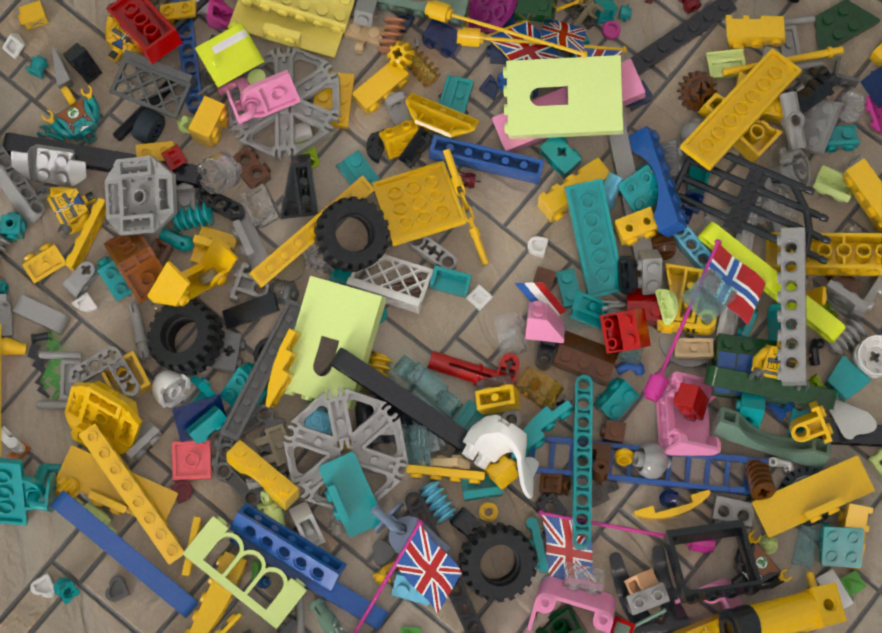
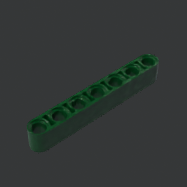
M707 365L703 383L705 385L809 405L810 402L816 400L818 406L823 405L825 409L834 410L838 392L836 390L810 385L807 391H805L804 386H801L800 391H797L796 386H783L782 380L763 377V379L757 382V376L750 380V373Z

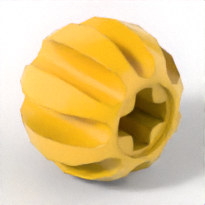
M403 40L396 41V45L391 44L389 46L391 51L387 53V58L391 59L389 63L393 67L398 66L401 69L406 68V64L410 66L413 63L411 58L415 56V51L411 50L412 45L408 42L404 43Z

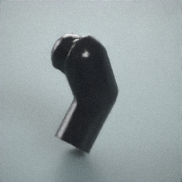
M821 338L811 340L809 348L811 366L820 365L818 349L824 347V342Z

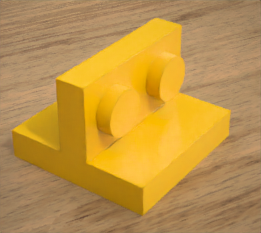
M202 226L199 235H195L192 242L195 247L190 262L200 263L216 237L233 253L238 239L235 240L232 234Z

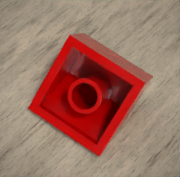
M637 288L634 294H626L625 311L645 308L648 326H657V320H663L656 294L642 295L640 288Z

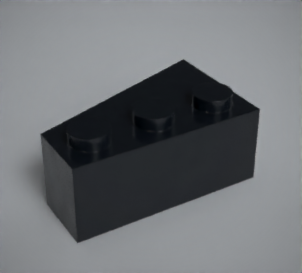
M311 155L291 156L280 210V219L317 215L318 204Z

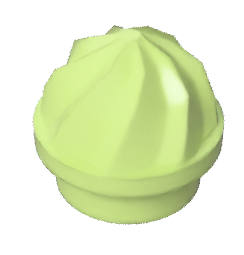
M763 535L758 542L766 554H772L778 548V541L774 536L768 538L767 535Z

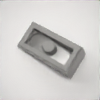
M55 48L52 49L58 88L61 89L64 86L68 88L73 87V81L58 51Z

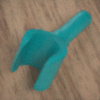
M47 125L39 127L44 129L45 134L37 132V136L41 138L49 136L63 142L64 137L51 132Z

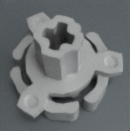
M786 147L780 148L781 165L772 166L768 169L803 183L806 186H810L811 167L808 157L798 158L804 156V151L801 149L787 151ZM771 178L772 183L779 182ZM780 184L783 191H787L790 188L786 184Z

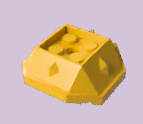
M101 381L75 382L72 385L64 413L67 423L72 430L73 440L86 447L79 434L94 423H98L118 453H126L136 443L142 424L136 402Z

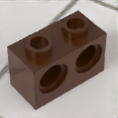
M245 146L229 159V163L254 193L271 180V170L265 163H260L258 160L260 157L254 149L249 150ZM245 158L250 159L248 164H242L241 161ZM256 172H261L262 176L260 178H254L253 174Z

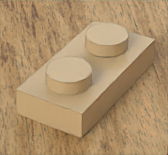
M679 338L674 348V359H713L714 357L713 338Z

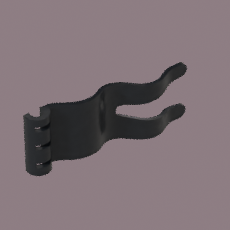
M656 545L652 549L654 574L659 583H664L670 599L669 602L661 604L662 609H667V612L663 613L665 622L658 624L654 619H651L636 627L635 633H671L691 625L681 603L675 604L674 602L678 597L671 582L665 550L662 546ZM613 552L609 556L615 589L628 620L635 624L651 614L648 610L636 615L629 613L626 606L628 604L626 596L630 595L624 581L630 577L621 554Z

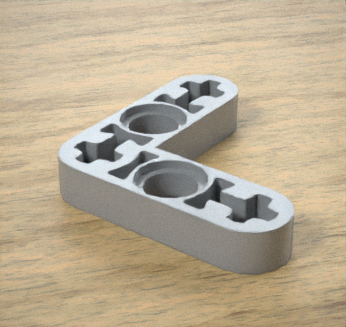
M113 346L105 348L69 371V380L74 384L75 382H88L110 369L127 397L135 398L141 392L140 384L121 352ZM111 351L117 353L115 360L109 358L105 361L107 365H104V362L100 359L102 356L104 359L108 358ZM93 361L100 362V368L97 371L90 369V364ZM86 366L90 375H87L85 372L81 375V380L73 379L76 376L75 373H83L85 371L83 367ZM120 367L127 369V374L124 377H118L116 374ZM129 380L132 386L136 385L134 393L127 392L129 387L124 381Z

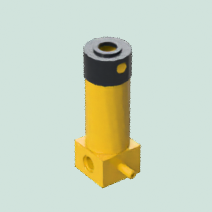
M808 572L806 577L809 589L757 603L723 609L719 615L718 625L720 633H804L843 623L847 619L836 582L817 586L814 573Z

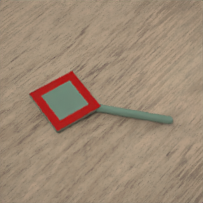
M664 608L635 624L615 616L610 633H634L636 627L667 612V609Z

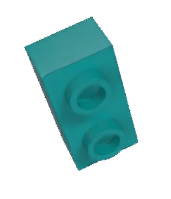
M214 406L185 431L196 444L203 443L209 439L210 434L214 430L217 431L223 427L227 417L217 406Z

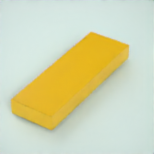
M194 516L188 546L200 533L201 517ZM186 557L182 576L191 577L193 563Z

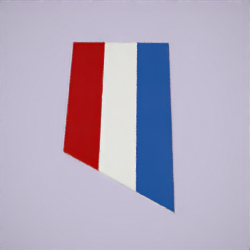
M543 282L515 283L530 302L542 301L545 304H549L558 316L566 311Z

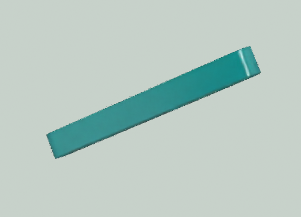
M580 375L576 379L573 402L572 546L579 551L585 550L591 542L593 381L588 375ZM580 382H585L588 385V388L581 389L578 386V384ZM585 401L588 407L581 408L578 402ZM585 420L588 426L580 427L578 421ZM579 439H584L587 441L588 445L582 447L578 444L577 441ZM584 458L587 461V465L580 466L577 459ZM583 477L587 480V484L582 486L578 484L577 479ZM584 497L587 500V504H578L577 498ZM583 516L587 523L580 525L576 518ZM576 537H585L586 543L583 545L577 543Z

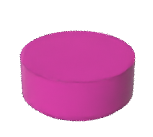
M607 21L602 27L603 37L607 40H615L619 37L621 32L620 25L615 21Z

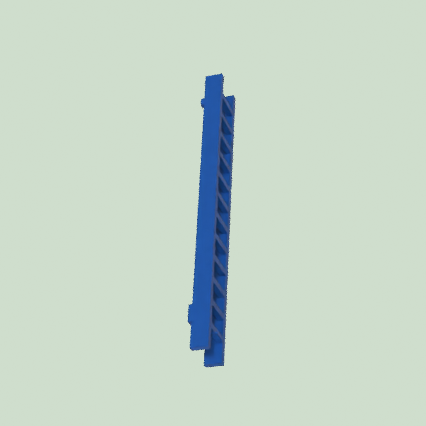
M546 436L547 439L544 442L551 444L549 467H538L535 474L556 473L572 478L573 439ZM579 439L577 441L582 447L588 445L586 440ZM592 441L594 443L611 445L610 469L606 480L609 482L695 491L710 490V492L751 496L745 472L743 475V487H729L730 462L742 463L744 467L752 459L760 460L767 463V465L769 463V459L740 455L675 456L686 458L684 482L670 481L671 465L668 469L666 468L665 480L631 477L632 463L627 465L626 476L612 475L614 450L627 448L632 452H636L641 446ZM556 444L570 446L568 470L553 469ZM535 448L530 451V457L535 458ZM691 458L705 460L704 484L690 483ZM711 460L725 462L723 486L709 485Z

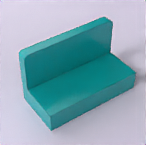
M487 475L485 482L481 481L480 484H470L469 480L461 479L464 502L503 496V490Z

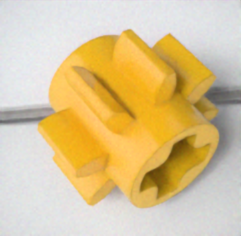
M63 477L55 485L57 487L55 490L57 496L62 490L74 499L80 494L77 491L80 488L79 484L71 477L67 480Z

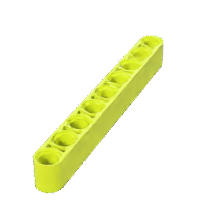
M710 222L698 235L699 240L711 250L715 246L714 241L716 239L721 240V246L735 259L755 271L766 284L763 291L778 302L777 292L781 291V284L777 282V271L719 225ZM791 283L786 289L794 291L797 287ZM806 295L807 326L826 341L834 343L846 329L845 325ZM793 302L789 303L786 308L788 310H794L796 309L797 304Z

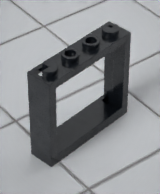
M743 519L666 530L663 541L681 604H695L703 600L715 601L723 597L731 599L743 594L751 596L759 592L762 580ZM736 536L749 582L687 591L675 545Z

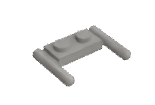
M814 15L784 19L786 44L779 46L780 54L784 57L801 54L795 25L815 22L816 18ZM817 60L802 63L801 61L794 64L802 70H807L811 67L821 68L825 65V62Z
M40 351L38 354L40 359H62L60 401H38L36 406L39 409H65L73 385L68 377L69 371L81 363L82 352ZM76 372V376L73 379L81 380V373Z

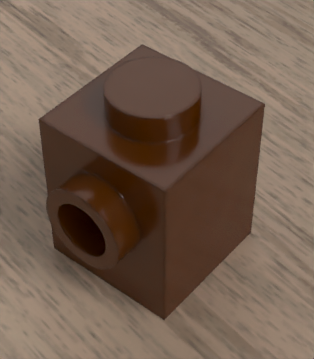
M607 420L605 425L602 424L600 436H603L602 442L623 444L626 423Z

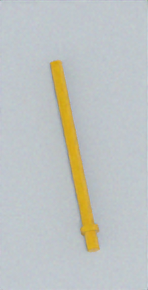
M830 46L824 50L788 56L786 58L793 63L827 56L832 58L833 55L843 54L844 49L843 46L834 48ZM757 63L722 69V75L724 77L739 74V71L742 73L750 72Z

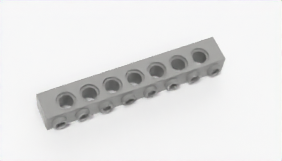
M805 227L781 228V234H777V245L781 246V253H777V264L781 265V272H777V282L781 284V291L777 292L778 303H781V310H778L777 313L778 322H781V329L778 330V341H781V349H778V361H781V368H778V380H782L783 386H807ZM789 246L797 248L793 253L787 252L786 249ZM789 265L797 266V269L793 272L786 270ZM793 283L797 285V288L794 291H788L786 289L787 286ZM793 302L797 304V307L794 310H788L786 308L789 303ZM789 322H796L797 327L790 330L787 328V324ZM796 341L798 344L796 348L789 349L787 348L788 342ZM791 360L798 362L795 368H788L787 363Z

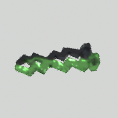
M51 330L44 333L31 334L32 344L27 357L35 360L32 366L41 372V375L34 382L40 385L36 391L50 398V395L45 391L50 386L43 382L48 376L52 378L49 384L57 388L52 396V399H55L60 394V385L57 383L60 380V376L54 373L53 369L61 362V359H50L52 361L46 368L41 366L40 364L45 359H40L35 354L41 348L36 342L49 339V342L45 345L50 348L48 351H57L61 345L53 339Z

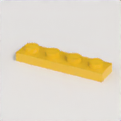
M98 198L97 202L93 204L91 214L84 222L83 230L80 236L76 238L72 252L67 256L65 265L73 272L85 261L106 218V200Z
M407 465L406 473L411 474L410 478L422 479V476H430V480L441 481L442 478H450V482L461 483V479L469 480L470 484H480L481 481L485 482L486 477L485 472L418 465Z

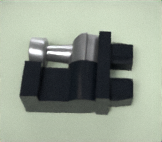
M822 66L818 70L811 67L808 69L809 73L801 76V83L798 86L784 91V93L797 91L799 108L802 113L814 107L828 95L834 94L833 87L840 83L837 75L833 72L830 74L827 67Z

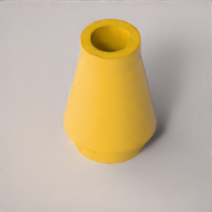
M8 337L1 338L2 356L26 355V343Z

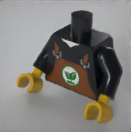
M753 529L748 538L762 580L760 590L773 589L784 581L787 582L793 579L794 575L790 578L785 575L789 568L781 571L757 543L762 535L759 538H754L752 534L755 532V529ZM738 546L734 558L736 565L733 567L738 575L731 579L732 584L749 582Z

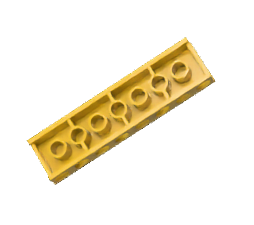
M770 232L775 235L781 234V232ZM821 233L823 236L825 235L832 239L830 244H824L812 238L810 250L818 253L820 256H825L828 258L827 264H821L808 258L806 262V275L882 276V233ZM766 240V263L777 272H781V265L777 264V253H781V246ZM786 249V251L789 252V253H793V252H794V251H792V250H790V249ZM789 265L786 270L793 272L797 269V266Z

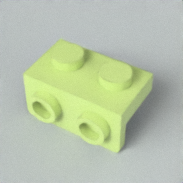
M822 165L813 188L820 194L833 196L838 202L848 203L852 195L850 188L843 182V173Z

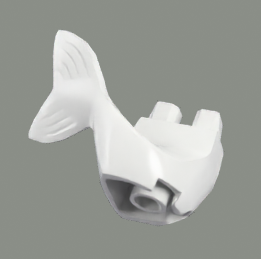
M496 414L485 416L468 431L463 440L466 447L462 454L470 460H474L475 456L479 454L474 464L485 470L490 461L495 463L502 455L513 452L517 458L522 490L528 499L532 498L533 477L538 469L539 462L533 457H525L527 434L514 424H510L501 418V416Z

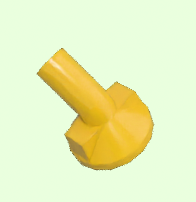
M395 561L383 566L380 571L372 575L376 583L382 584Z

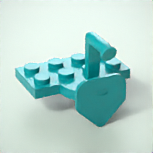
M0 458V524L27 526L29 521L28 510L35 509L53 513L54 509L50 504L57 497L55 494L57 489L55 486L57 484L55 473H59L62 464H42L38 467L33 478L24 475L22 459Z

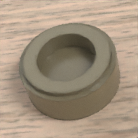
M211 268L199 276L198 280L202 285H205L212 281L218 273L214 268Z

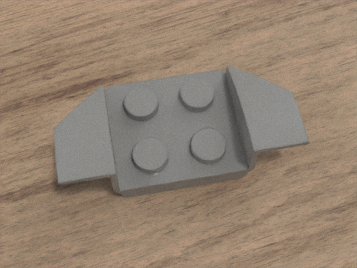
M36 144L31 146L27 152L11 150L12 167L29 181L33 179L37 182L73 187L87 177L86 161L75 160L73 149Z

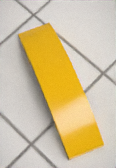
M710 490L692 494L688 497L689 504L655 513L654 507L650 506L636 510L632 514L635 518L652 521L675 518L699 506L711 493Z

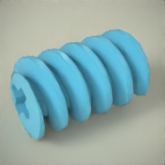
M440 480L433 481L418 490L423 491L421 494L422 498H427L425 504H432L429 507V511H436L433 514V518H439L437 525L455 516L453 513L457 509L456 507H449L453 503L452 500H445L449 494H441L445 488L437 487L441 482Z

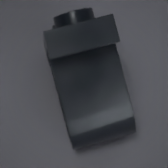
M75 43L63 53L68 63L83 77L87 84H90L102 74V71L91 55L79 43Z

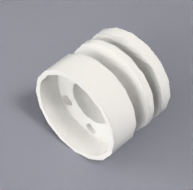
M882 335L866 338L856 345L852 352V363L870 379L882 377ZM875 355L876 359L871 361L869 358Z

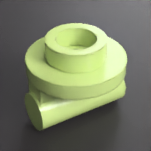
M183 116L177 120V127L182 133L190 134L188 128L193 117Z

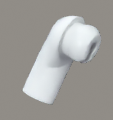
M771 457L769 459L771 467H783L785 473L794 471V463L792 461L779 457Z

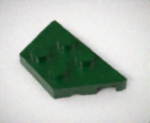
M843 0L815 16L814 26L816 28L815 35L818 51L830 46L832 48L838 47L879 24L881 20L851 1Z

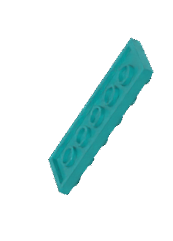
M600 178L565 186L564 190L586 293L597 298L621 292L617 269L619 255L603 179Z

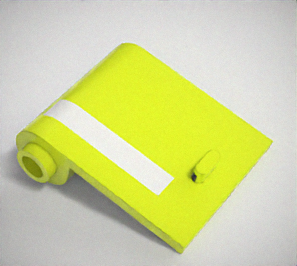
M235 21L227 26L228 30L195 48L217 88L265 62L242 22L238 23Z

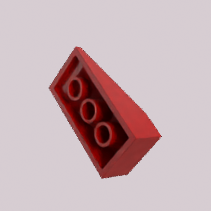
M117 0L106 8L152 65L182 44L175 27L149 0Z

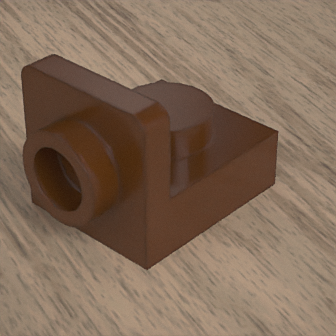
M541 473L540 493L568 496V492L571 489L570 477L564 474Z

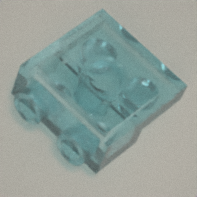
M711 269L702 275L681 296L682 300L707 326L737 298L735 295L737 293L736 289L731 284L726 285L722 281L723 276L717 270L712 271Z

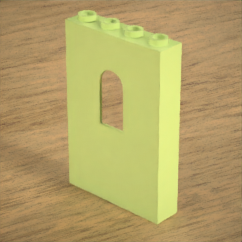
M621 55L506 61V67H503V77L507 78V85H504V97H507V104H504V115H508V123L504 124L505 134H508L509 139L624 134ZM568 86V105L536 106L530 100V95L536 88Z
M310 276L295 326V330L300 332L301 336L292 351L298 354L289 369V372L294 374V377L284 393L292 396L295 393L301 394V399L312 401V398L316 399L324 391L325 397L328 399L327 390H330L331 395L335 397L338 395V388H341L342 396L345 394L344 388L360 393L361 386L333 367L326 376L317 375L314 371V362L321 338L324 336L339 341L337 351L340 347L344 348L368 364L387 298ZM350 400L347 404L348 409L355 410L357 400Z

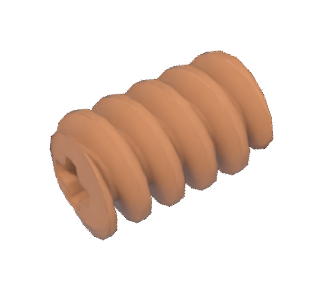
M397 17L384 18V21L388 24L382 25L386 32H381L380 35L385 39H380L379 43L383 46L377 47L381 54L387 56V53L391 51L389 46L391 44L396 45V41H400L398 37H404L400 30L406 29L402 23L408 21Z

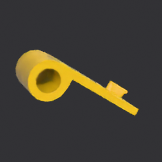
M708 310L700 312L696 324L685 323L681 333L702 336L713 334L716 330L715 314ZM657 320V331L670 334L672 332L677 333L681 322L673 321L668 326L664 325L663 320Z

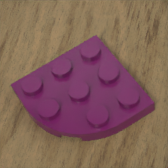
M470 0L469 18L502 27L513 14L518 0ZM471 22L468 23V27L480 28V32H484L486 35L498 31Z

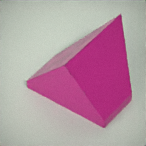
M209 0L206 16L209 28L228 30L227 26L230 23L234 10L223 0Z

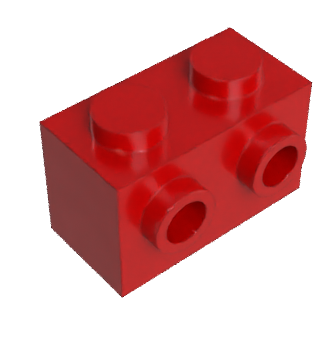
M681 382L678 392L674 395V405L684 415L685 419L694 422L696 419L703 421L709 398L700 386Z

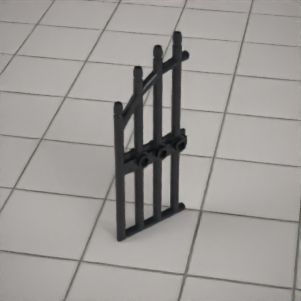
M727 152L723 158L750 169L746 179L715 166L709 171L687 155L675 180V191L679 195L681 202L724 220L723 227L741 234L744 229L776 244L777 235L747 223L751 212L788 228L805 227L806 262L810 258L821 264H827L828 258L810 250L812 238L824 244H830L832 240L828 236H823L821 233L813 230L812 217L818 218L822 222H827L829 216L810 208L802 194L804 191L809 195H813L815 189L730 152ZM690 166H696L742 186L738 196L731 195L686 175ZM768 177L790 186L798 202L763 188ZM685 182L733 203L730 213L727 214L679 193L678 191L682 183ZM759 195L802 212L805 226L755 205ZM789 246L787 249H790L795 252L797 248L795 246Z

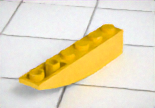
M225 551L224 555H220L217 560V571L223 574L237 556ZM241 559L226 578L238 587L249 562ZM210 577L208 584H210L207 592H203L200 598L202 603L200 609L195 610L191 619L194 621L191 629L187 628L185 633H211L223 617L234 595Z

